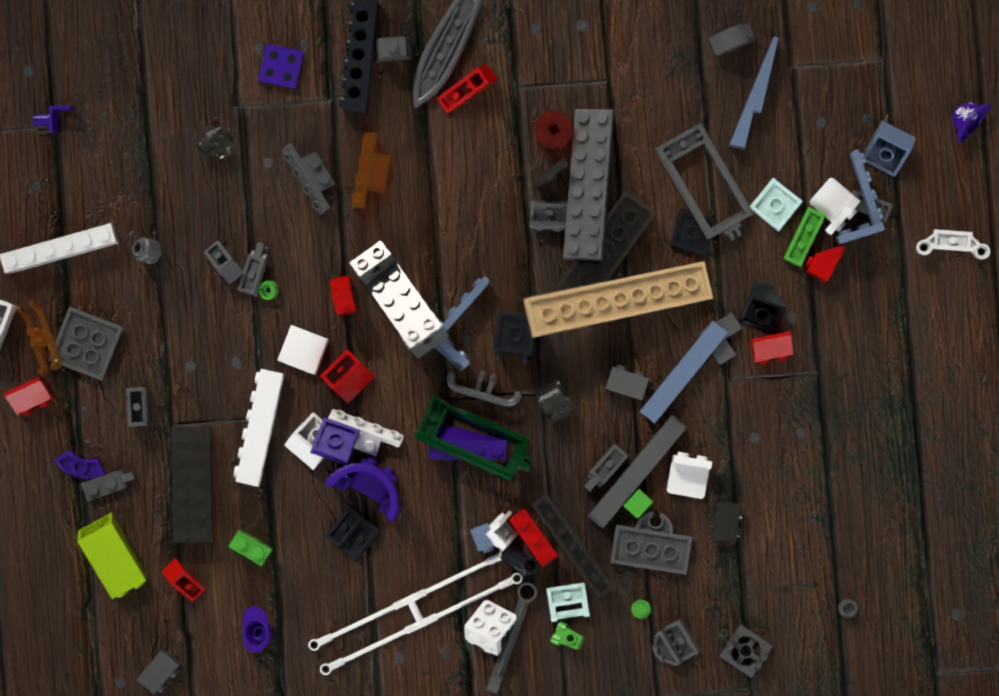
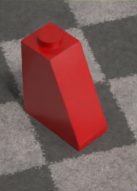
M349 275L330 279L336 314L341 317L357 313L358 309Z

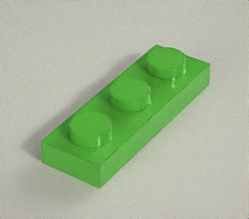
M810 207L807 208L786 251L784 260L799 267L802 266L826 216L825 214Z

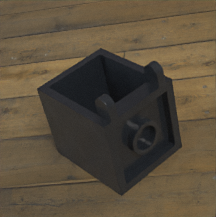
M499 311L493 351H497L495 360H499L500 352L524 355L522 364H526L527 356L532 355L534 342L527 315Z

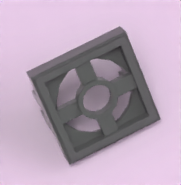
M740 624L719 656L752 678L755 672L762 667L763 661H766L767 654L773 646ZM741 637H751L748 643L740 644L738 642ZM756 641L760 646V657L753 653V645ZM747 645L751 648L749 656L741 655L740 649L742 646ZM734 647L738 649L739 653L736 661L732 656V649ZM752 658L756 661L751 665H741L744 659Z

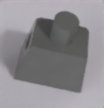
M405 36L377 39L375 42L376 62L411 60V40Z

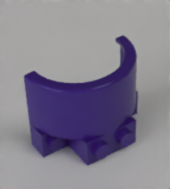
M370 457L367 460L363 458L361 463L350 464L338 470L335 469L325 482L326 485L339 488L343 492L350 486L381 503L382 505L378 511L384 513L387 516L386 518L391 521L396 520L403 507L400 505L401 501L399 500V493L395 484L397 478L394 475L395 471L386 466L384 469L377 466L379 462ZM351 472H355L354 476L351 478L349 475L351 474Z

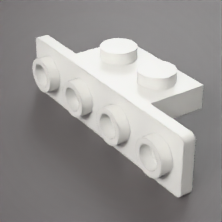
M332 409L328 417L330 420L360 429L354 448L373 456L377 455L381 441L400 447L404 435L399 434L395 430L383 428L379 424L367 422L360 417L351 416L341 410Z

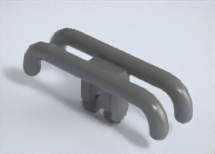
M481 370L475 390L456 384L455 372L450 371L447 375V383L451 390L501 406H514L520 401L522 392L519 390L515 391L511 399L491 395L496 377L495 374L490 376L486 393L481 392V384L485 376L484 371Z

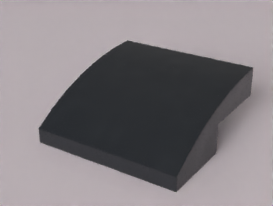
M348 506L325 537L355 561H358L381 531Z

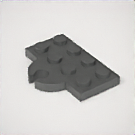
M653 511L643 514L637 520L635 527L616 525L610 563L687 575L692 536L673 534V525L666 515L660 512L661 523L657 527L650 524V519L654 515Z

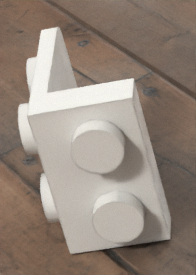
M829 178L810 200V204L816 210L825 214V217L831 221V224L825 230L830 235L835 230L839 232L845 226L844 220L846 218L850 220L857 212L855 208L860 202L834 178Z
M683 452L673 455L667 492L699 499L704 498L712 462L708 461V457L697 455L696 459L689 458V454Z
M485 600L465 624V639L469 643L483 648L487 653L498 656L501 652V639L515 623L516 615L489 600Z

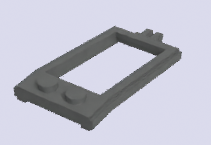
M699 123L655 148L663 166L706 239L708 240L721 232L724 236L728 235L731 241L735 239L733 231L737 237L741 236L742 234L739 230L741 227L740 221L754 213L716 150L703 124ZM702 144L741 208L740 212L711 228L672 161Z

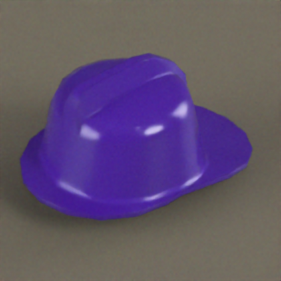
M252 606L243 615V643L250 652L257 653L261 652L270 643L273 637V630L268 623L265 611L260 607Z

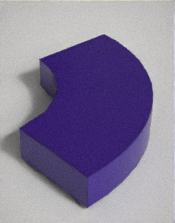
M72 450L54 459L63 471L77 478L94 479L107 475L98 458L91 460L82 459Z

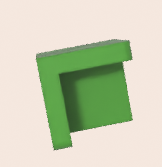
M637 489L623 506L636 518H639L653 501L640 489Z

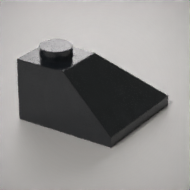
M754 280L738 321L774 335L787 305L773 287Z

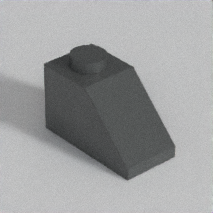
M219 240L204 251V254L215 269L229 284L245 273Z

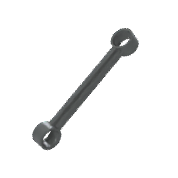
M523 583L518 588L519 600L513 613L516 615V621L509 629L508 643L502 644L501 652L496 660L486 691L497 694L529 603L537 595V589L531 583ZM525 585H529L534 589V595L530 599H524L520 594L521 588Z

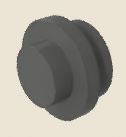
M844 599L840 602L838 610L841 616L852 618L857 614L858 606L852 599Z

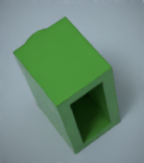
M241 529L237 531L228 546L260 566L265 564L273 550L269 545Z

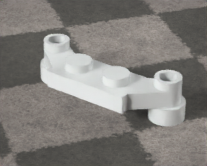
M934 229L932 235L925 240L919 241L916 245V251L920 255H927L932 249L971 252L977 259L982 260L990 254V248L986 244H980L972 236L973 232ZM921 245L925 246V251L921 250ZM979 249L982 250V252H983L982 255H979V254H978V250H979Z

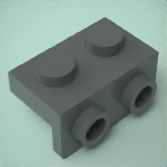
M531 200L530 228L536 231H543L545 229H552L555 232L564 231L566 229L568 202Z

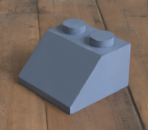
M881 121L864 152L865 161L895 177L912 151L916 137Z

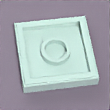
M772 178L750 207L754 213L779 232L803 201L776 179Z

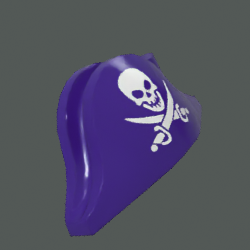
M970 101L968 104L960 105L954 110L952 121L954 128L958 132V143L961 144L975 131L992 108L991 104L978 105Z

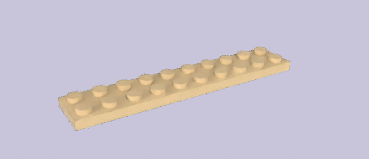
M703 261L524 299V304L533 338L711 300L713 295L705 262Z

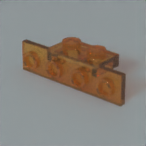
M374 132L365 133L362 139L363 148L362 154L359 157V171L355 179L356 189L352 197V208H365L367 191L385 192L391 156L374 152L377 133Z

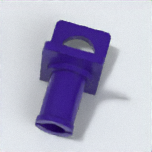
M49 106V114H33L32 119L38 120L32 121L33 126H49L51 133L59 134V111H76V107Z

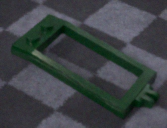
M433 395L414 434L415 438L431 447L509 481L514 476L516 469L529 471L530 465L533 463V459L528 457V453L524 451L529 438L451 405L436 395ZM448 414L516 444L507 468L436 437L445 415Z

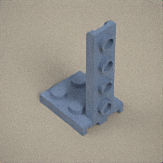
M858 149L851 152L850 157L872 226L866 223L856 227L857 231L852 232L850 228L838 232L839 236L835 237L836 245L885 230L883 222L881 223L880 220L883 219L880 207L877 208L875 204L877 200L876 192L874 189L871 190L869 182H872L869 171L865 172L863 166L866 163L863 152L859 153Z
M486 276L482 280L478 278L472 285L474 289L469 294L466 292L459 299L461 304L457 308L453 306L446 314L448 318L445 322L442 320L439 322L446 332L488 286L489 279ZM448 338L434 347L461 372L468 367L470 363L468 361L469 357L461 350L459 352L453 348L454 344Z

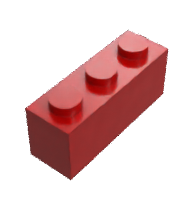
M525 508L509 518L511 524L542 567L558 556Z

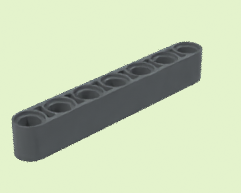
M671 415L587 517L603 529L687 427Z

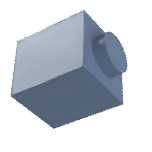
M488 523L470 529L478 552L483 551V553L494 550L491 539L486 535L490 530Z

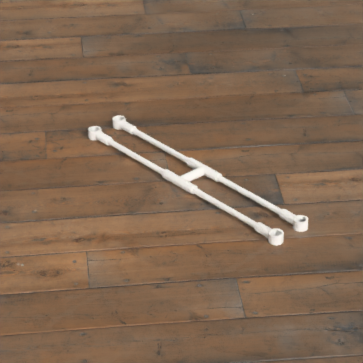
M501 550L499 553L487 558L486 561L427 589L417 591L393 603V605L335 633H329L319 639H312L308 646L310 650L316 651L320 646L332 641L333 638L394 609L397 610L409 605L416 620L415 623L343 659L339 658L329 664H322L320 672L323 675H328L332 670L344 665L345 662L406 633L410 634L437 621L438 618L499 589L502 590L513 584H520L523 578L518 572L513 573L510 578L499 582L498 585L437 614L434 613L428 617H422L415 602L416 600L482 567L500 561L503 552ZM519 575L521 579L515 582L513 577ZM316 641L318 647L313 648L311 642ZM323 666H328L329 672H324L322 670Z

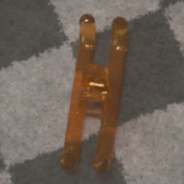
M31 300L29 301V306L35 310L42 329L34 327L29 313L23 307H17L16 312L23 318L27 329L25 331L26 335L30 337L29 343L34 349L40 367L37 370V374L43 377L48 373V367L42 348L48 346L53 363L50 365L52 370H58L61 367V360L45 313L38 302Z

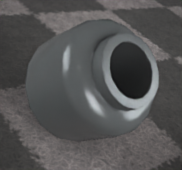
M142 237L133 245L134 257L138 261L154 264L162 255L161 245L156 240Z

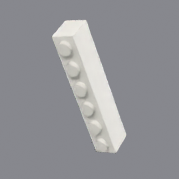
M109 223L0 254L4 273L12 274L119 244L115 226Z
M264 369L256 373L254 383H257L256 391H252L250 402H253L252 410L248 409L246 421H249L248 427L244 428L242 439L245 441L243 447H240L238 452L240 463L239 466H235L233 477H236L235 482L260 486L285 374Z

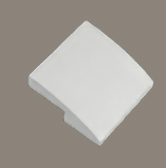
M291 325L277 361L316 375L329 339Z

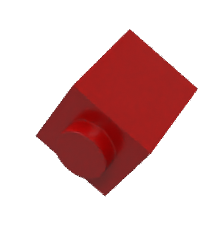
M842 245L816 253L813 257L809 256L805 264L807 267L805 272L827 282L846 247Z
M176 558L162 570L169 583L191 602L206 590L190 570Z

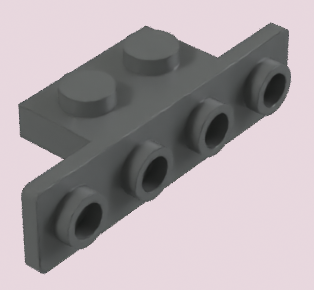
M289 143L281 150L283 158L289 163L294 176L301 183L303 191L312 201L314 209L318 211L319 215H323L330 209V206L321 192L333 187L335 183L316 151L300 158L293 145Z

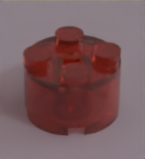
M556 110L543 113L535 124V138L539 145L548 151L563 149L570 143L573 135L571 119L563 112ZM557 127L556 130L559 131V133L556 132L555 135H551V131L549 129Z

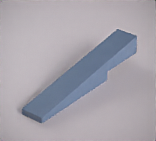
M773 37L729 143L730 147L745 148L753 113L760 114L762 111L778 37Z
M712 321L641 408L640 412L653 423H656L728 332L715 321Z

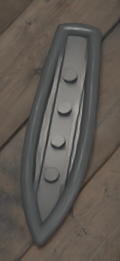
M454 0L439 22L420 57L413 83V104L415 108L431 99L445 85L453 73L472 32L482 0Z

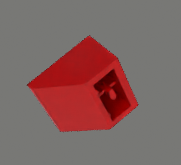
M348 349L320 375L348 404L375 378Z

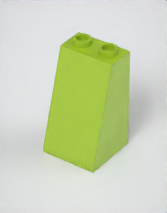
M112 512L78 530L77 542L112 599L116 597L121 598L128 593V590L132 588L137 589L144 585L146 574Z

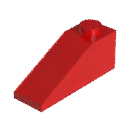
M488 64L479 66L437 97V100L446 114H449L484 91L498 79Z

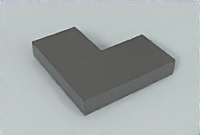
M732 312L716 322L728 332L712 352L719 365L736 355L726 338L742 329Z

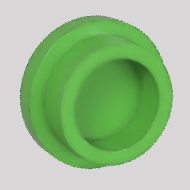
M637 600L633 603L631 611L636 618L644 619L649 616L651 607L647 601Z

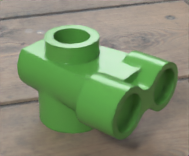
M559 622L556 632L551 638V643L558 646L562 644L572 649L580 650L585 638L571 630L569 625Z

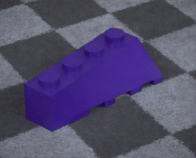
M441 424L436 437L488 460H506V440ZM429 446V460H461Z

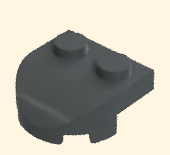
M681 618L663 627L655 635L652 646L658 660L672 664V666L681 664L701 651Z

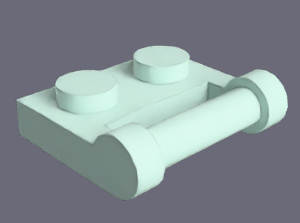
M584 582L546 588L552 622L578 616L590 617ZM582 603V608L560 612H556L555 609L557 606Z

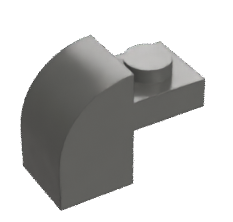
M746 23L726 29L709 38L716 56H719L740 46L750 44L756 41L750 24Z

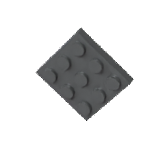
M69 306L48 360L103 381L124 327Z

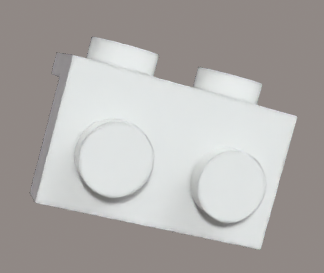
M510 510L506 514L502 512L488 526L490 530L486 534L491 539L493 545L502 551L519 534L506 521L512 514Z

